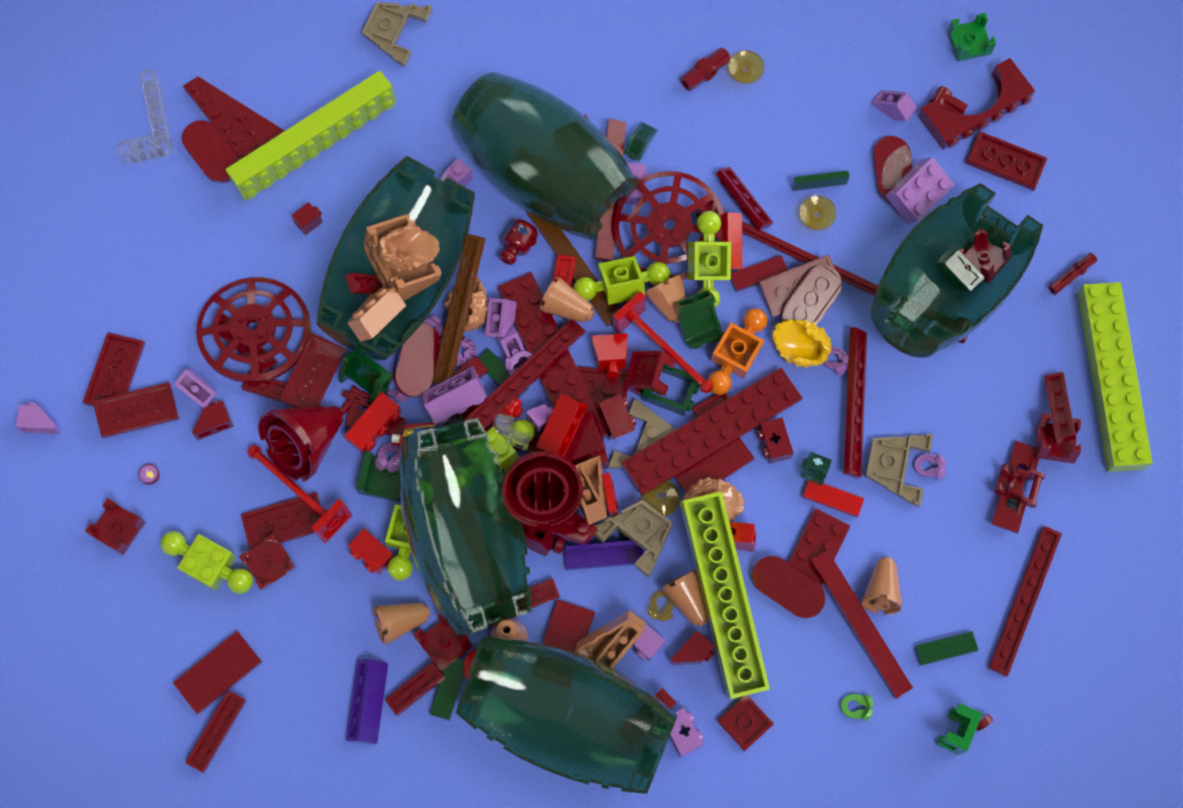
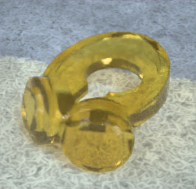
M658 591L652 596L650 609L647 613L654 620H670L673 617L674 603L663 591ZM659 597H665L668 600V605L663 609L662 614L658 613L657 599Z

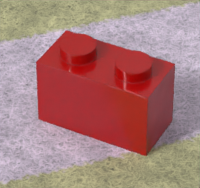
M365 529L348 545L351 550L349 554L357 561L361 559L365 563L364 567L371 574L375 572L379 575L394 557L385 546Z

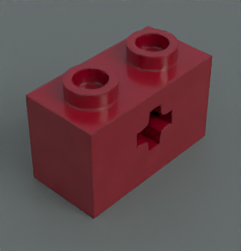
M783 417L761 422L757 430V436L764 445L762 448L764 458H768L769 464L791 459L794 453Z

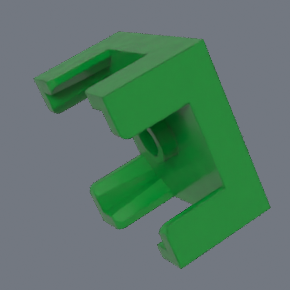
M986 13L978 14L974 22L958 25L960 18L951 20L947 32L957 62L992 54L997 43L994 36L989 40L985 27L988 18Z
M958 703L957 708L952 707L948 718L961 723L957 734L947 732L945 737L940 736L936 745L957 755L967 752L983 713L961 703Z

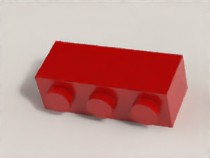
M381 392L344 435L346 441L363 455L367 451L370 452L375 447L376 440L387 433L389 429L387 427L400 418V406Z
M560 394V397L555 401L552 414L546 421L545 429L538 438L536 447L547 452L565 456L588 406Z

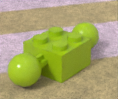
M705 211L697 219V227L703 233V242H688V280H703V288L698 293L709 290L715 296L716 303H714V306L716 308L720 303V294L714 288V280H731V242H714L715 233L721 227V219L717 213Z
M635 256L599 263L600 281L594 282L591 278L583 277L575 282L573 289L587 301L592 300L597 292L604 291L608 305L631 300L640 291L645 295L644 282L649 281L655 286L666 282L670 278V269L662 262H655L648 267L647 271L641 272Z
M524 419L517 420L512 424L510 435L506 438L495 427H492L463 449L471 464L468 467H456L450 472L448 477L450 486L456 491H465L471 487L473 476L477 473H480L490 486L502 478L509 467L519 459L513 446L516 443L527 444L533 439L535 429L532 423Z
M416 481L410 486L408 497L412 502L411 508L395 504L385 543L387 547L399 550L398 556L393 557L388 563V573L397 581L408 579L413 572V564L409 559L410 553L425 556L435 516L432 512L422 510L423 505L428 504L433 497V489L425 481Z
M169 531L162 536L160 547L166 555L177 556L180 554L184 556L177 567L183 574L215 592L223 579L227 580L229 589L236 594H244L251 589L253 585L251 573L242 568L230 569L237 557L227 549L200 534L197 535L191 546L186 544V539L180 532Z

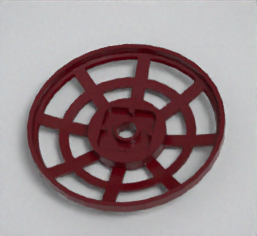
M676 171L657 172L637 181L622 197L614 217L615 240L623 258H628L641 251L648 258L666 265L687 260L688 243L686 240L691 232L701 233L697 225L692 224L690 214L698 209L702 214L706 211L704 205L712 200L721 219V227L715 233V237H718L717 242H723L724 211L716 194L700 179L690 174ZM674 176L672 186L660 187L649 191L644 185L645 182L658 177ZM681 178L697 183L708 194L698 199L690 191L680 188ZM638 188L643 197L636 204L632 215L621 214L626 200ZM671 192L670 202L659 204L654 195L659 193ZM678 194L689 197L694 203L684 208L677 203ZM648 201L653 207L649 217L637 216L643 204ZM667 220H672L675 223V227L668 230L664 227V223ZM620 222L630 223L631 235L635 245L628 251L624 248L620 237ZM636 223L647 225L649 235L641 241L636 231ZM701 233L702 235L698 242H703V233ZM654 241L662 246L661 255L657 256L651 253L645 246ZM679 245L686 253L678 257L668 258L669 248ZM639 265L641 272L647 271ZM688 272L670 275V278L680 275L682 280L688 279Z
M263 277L240 279L219 289L206 302L197 322V342L201 354L208 365L220 375L243 383L265 382L283 375L297 364L311 335L310 315L301 297L284 283ZM255 282L274 284L285 290L276 296L267 291L255 290ZM247 283V291L237 293L227 300L220 297L227 290ZM255 295L265 296L272 300L266 306L255 304ZM292 295L300 305L304 319H292L291 312L283 300ZM247 296V305L237 309L231 304L235 300ZM215 302L220 308L215 314L213 326L202 329L204 315L209 306ZM277 305H280L286 315V319H275L271 311ZM227 310L232 314L230 322L219 325L223 311ZM250 323L258 324L254 330L248 329V325ZM287 326L282 341L279 342L274 337L276 327ZM293 327H305L302 342L298 350L293 354L285 347L291 338ZM230 331L233 340L227 347L220 339V332ZM213 334L217 346L222 351L216 361L207 352L202 336ZM267 343L274 347L270 352L258 356L257 348ZM238 345L249 348L250 357L235 354L233 351ZM279 353L288 359L280 367L259 374V362L269 360ZM228 357L238 362L251 363L252 375L235 373L223 368L222 365Z

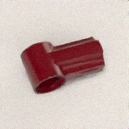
M939 86L929 100V103L937 100L946 109L961 115L964 114L968 107V104L952 96V92L944 86Z

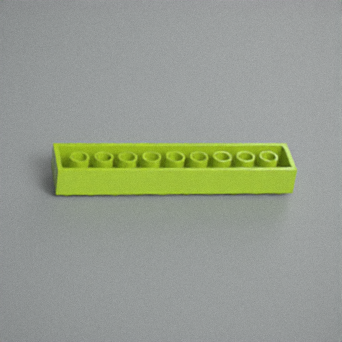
M379 70L225 169L232 185L244 201L254 198L261 190L268 189L278 179L285 178L289 172L300 168L309 159L316 158L320 152L331 148L340 139H345L351 132L362 128L368 121L376 119L380 113L390 110L396 104L393 86Z
M1121 282L1084 284L1077 294L1107 472L1145 470L1153 463Z
M722 491L680 501L726 696L729 699H734L770 690Z

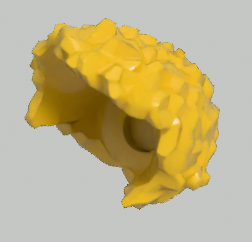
M788 319L775 325L776 329L772 332V340L776 349L780 352V356L785 358L787 363H793L796 367L803 366L808 368L821 365L828 359L832 346L831 338L827 336L824 328L817 327L815 322L809 323L807 320Z

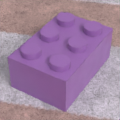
M930 157L921 159L885 196L907 224L919 222L954 184L935 159Z
M473 366L422 392L424 406L435 424L439 422L444 423L450 419V416L456 413L461 414L471 405H478L487 398L484 385Z

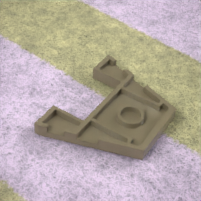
M376 2L362 30V34L401 66L405 67L411 56V50L397 46L396 43L409 17L427 23L433 8L430 5L419 7L416 4L401 6L398 3Z
M634 399L629 415H633L634 419L646 423L635 452L636 454L676 429L641 402ZM614 451L608 468L624 469L621 462L631 456Z
M933 434L873 438L865 477L914 506L920 507L923 489L905 485L904 478L910 448L930 452Z
M641 500L622 510L620 514L613 518L609 517L603 523L597 525L598 532L594 536L601 542H604L618 529L646 551L635 563V568L649 578L673 527V522L644 500Z

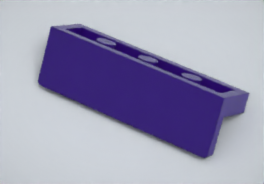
M633 541L564 546L566 570L635 565L644 554L643 548Z
M371 659L357 660L346 741L378 743L388 663Z

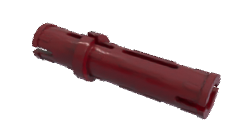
M1089 252L1082 260L1076 261L1072 268L1048 286L1049 291L1053 295H1057L1058 292L1079 275H1084L1086 270L1098 261L1097 257Z

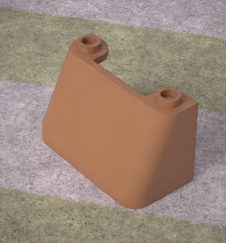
M408 214L366 227L363 241L365 254L382 286L386 289L394 287L403 301L438 282L442 275L440 267L434 263L424 265L422 268L412 269V271L404 270L397 272V270L386 268L379 258L377 248L383 236L388 235L391 230L405 227L407 224L416 227L415 222L410 219Z

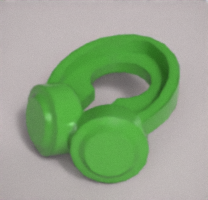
M851 694L844 697L841 702V710L849 718L867 721L872 716L873 710L871 708L874 706V703L869 694L864 696ZM854 700L859 705H864L865 709L851 712L848 710L847 704L849 701Z

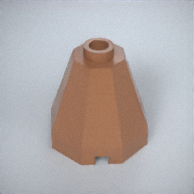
M680 275L670 278L666 282H662L645 292L647 300L669 322L674 320L675 323H678L673 303L685 299L683 280Z

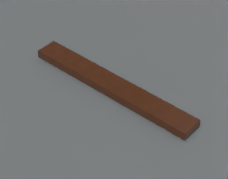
M541 200L525 209L526 214L556 256L565 255L577 258L573 280L576 282L580 278L588 277L597 282V278ZM604 291L597 292L596 296L589 302L604 324L609 327L613 324V315L619 309L615 304L608 305Z
M466 234L432 383L439 384L454 375L486 238Z

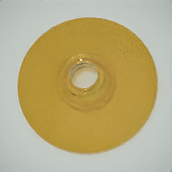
M745 50L737 52L731 57L728 68L730 75L736 81L750 84L762 77L765 66L762 58L757 53Z
M817 195L804 200L801 204L799 215L801 221L808 228L825 230L834 223L837 212L831 200ZM814 214H819L820 217H815Z
M667 481L641 496V500H644L666 517L677 509L680 502V494L677 487L672 482ZM659 493H662L665 497L663 499H659L657 495Z

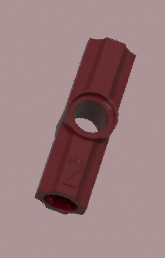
M720 48L708 58H701L692 70L681 77L680 81L686 90L692 91L703 81L711 80L719 69L731 61L729 52L725 48Z

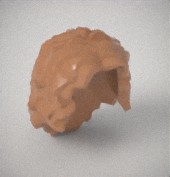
M409 224L405 227L391 230L388 235L380 239L377 248L379 258L385 267L397 270V272L422 268L424 265L432 262L440 251L438 247L439 242L435 236H432L427 231H422L418 226L412 227Z
M476 278L464 332L478 329L487 320L488 300L485 287H483L480 278ZM454 286L452 287V292L447 293L448 299L444 303L447 312L449 311Z
M710 477L704 480L700 479L684 495V500L722 491L729 522L730 520H735V517L744 511L743 504L745 503L741 492L728 481L724 482L720 478L718 480L711 479Z

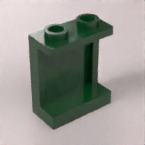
M709 290L673 303L684 343L690 349L700 348L708 342H716L724 335L714 303H716L715 296Z
M358 348L352 353H347L343 358L344 363L340 370L339 382L343 383L347 379H351L371 394L368 405H371L381 392L387 396L393 375Z
M365 452L356 485L357 493L403 503L404 498L408 497V490L410 488L408 481L414 475V467H412L411 461H406V463L399 462V470L391 473L387 469L378 470L375 466V460L378 457H374L372 453Z

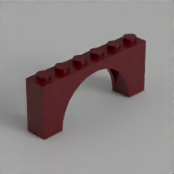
M1011 58L996 65L991 74L997 85L998 98L994 106L987 111L976 115H961L946 109L937 100L921 108L918 117L942 150L947 147L952 148L962 138H969L976 130L981 131L985 129L990 122H997L1004 114H1011L1018 106L1022 104L1027 105L1032 101L1035 89Z

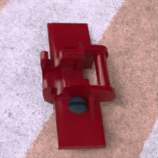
M1015 441L1009 464L1001 466L994 491L999 497L991 525L1018 534L1026 506L1036 508L1040 484L1045 477V474L1036 471L1039 458H1036V447ZM1018 465L1024 466V467L1026 468V471L1023 470V469L1017 468V466H1018ZM1026 479L1033 480L1029 498L1024 497V491H1022Z

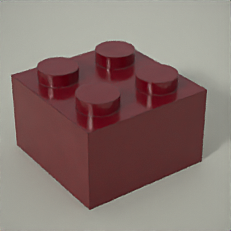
M621 394L595 405L608 432L609 440L616 439L635 430V419L633 415H629L626 409L629 407L625 397H621Z

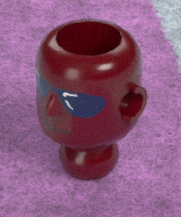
M523 219L513 221L503 236V244L506 249L501 251L500 260L507 265H513L517 260V255L524 256L528 254L532 246L536 244L538 237L537 229Z

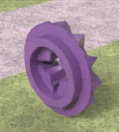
M466 337L462 338L461 347L467 350L464 351V358H462L460 353L458 354L456 366L465 365L477 355L475 344Z

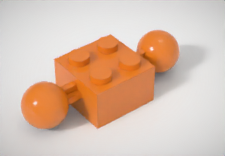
M753 308L745 313L743 318L744 329L730 323L711 359L712 362L722 367L719 371L711 373L707 381L711 380L714 385L711 390L712 393L723 395L730 390L732 384L731 373L745 379L765 341L754 335L755 332L762 331L767 325V315L761 309Z

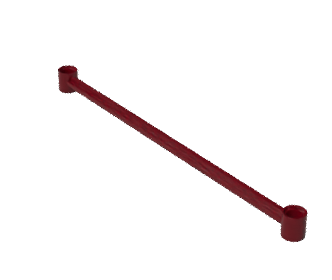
M713 200L704 205L706 211H713L719 215ZM698 209V211H697V213H696V217H697V218L701 215V212H700L699 209ZM742 221V234L804 263L819 258ZM833 264L834 269L840 274L842 281L951 332L949 337L958 343L966 342L973 327L972 323L968 320L958 318L956 322Z

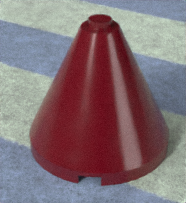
M334 405L270 410L259 419L258 432L260 440H266L269 449L266 450L267 455L284 474L295 481L301 478L305 482L316 474L343 422L344 414L339 407Z
M536 451L517 459L507 470L502 483L503 501L507 510L518 521L534 527H538L537 524L554 526L564 522L576 512L583 496L582 478L576 466L564 456L547 451Z

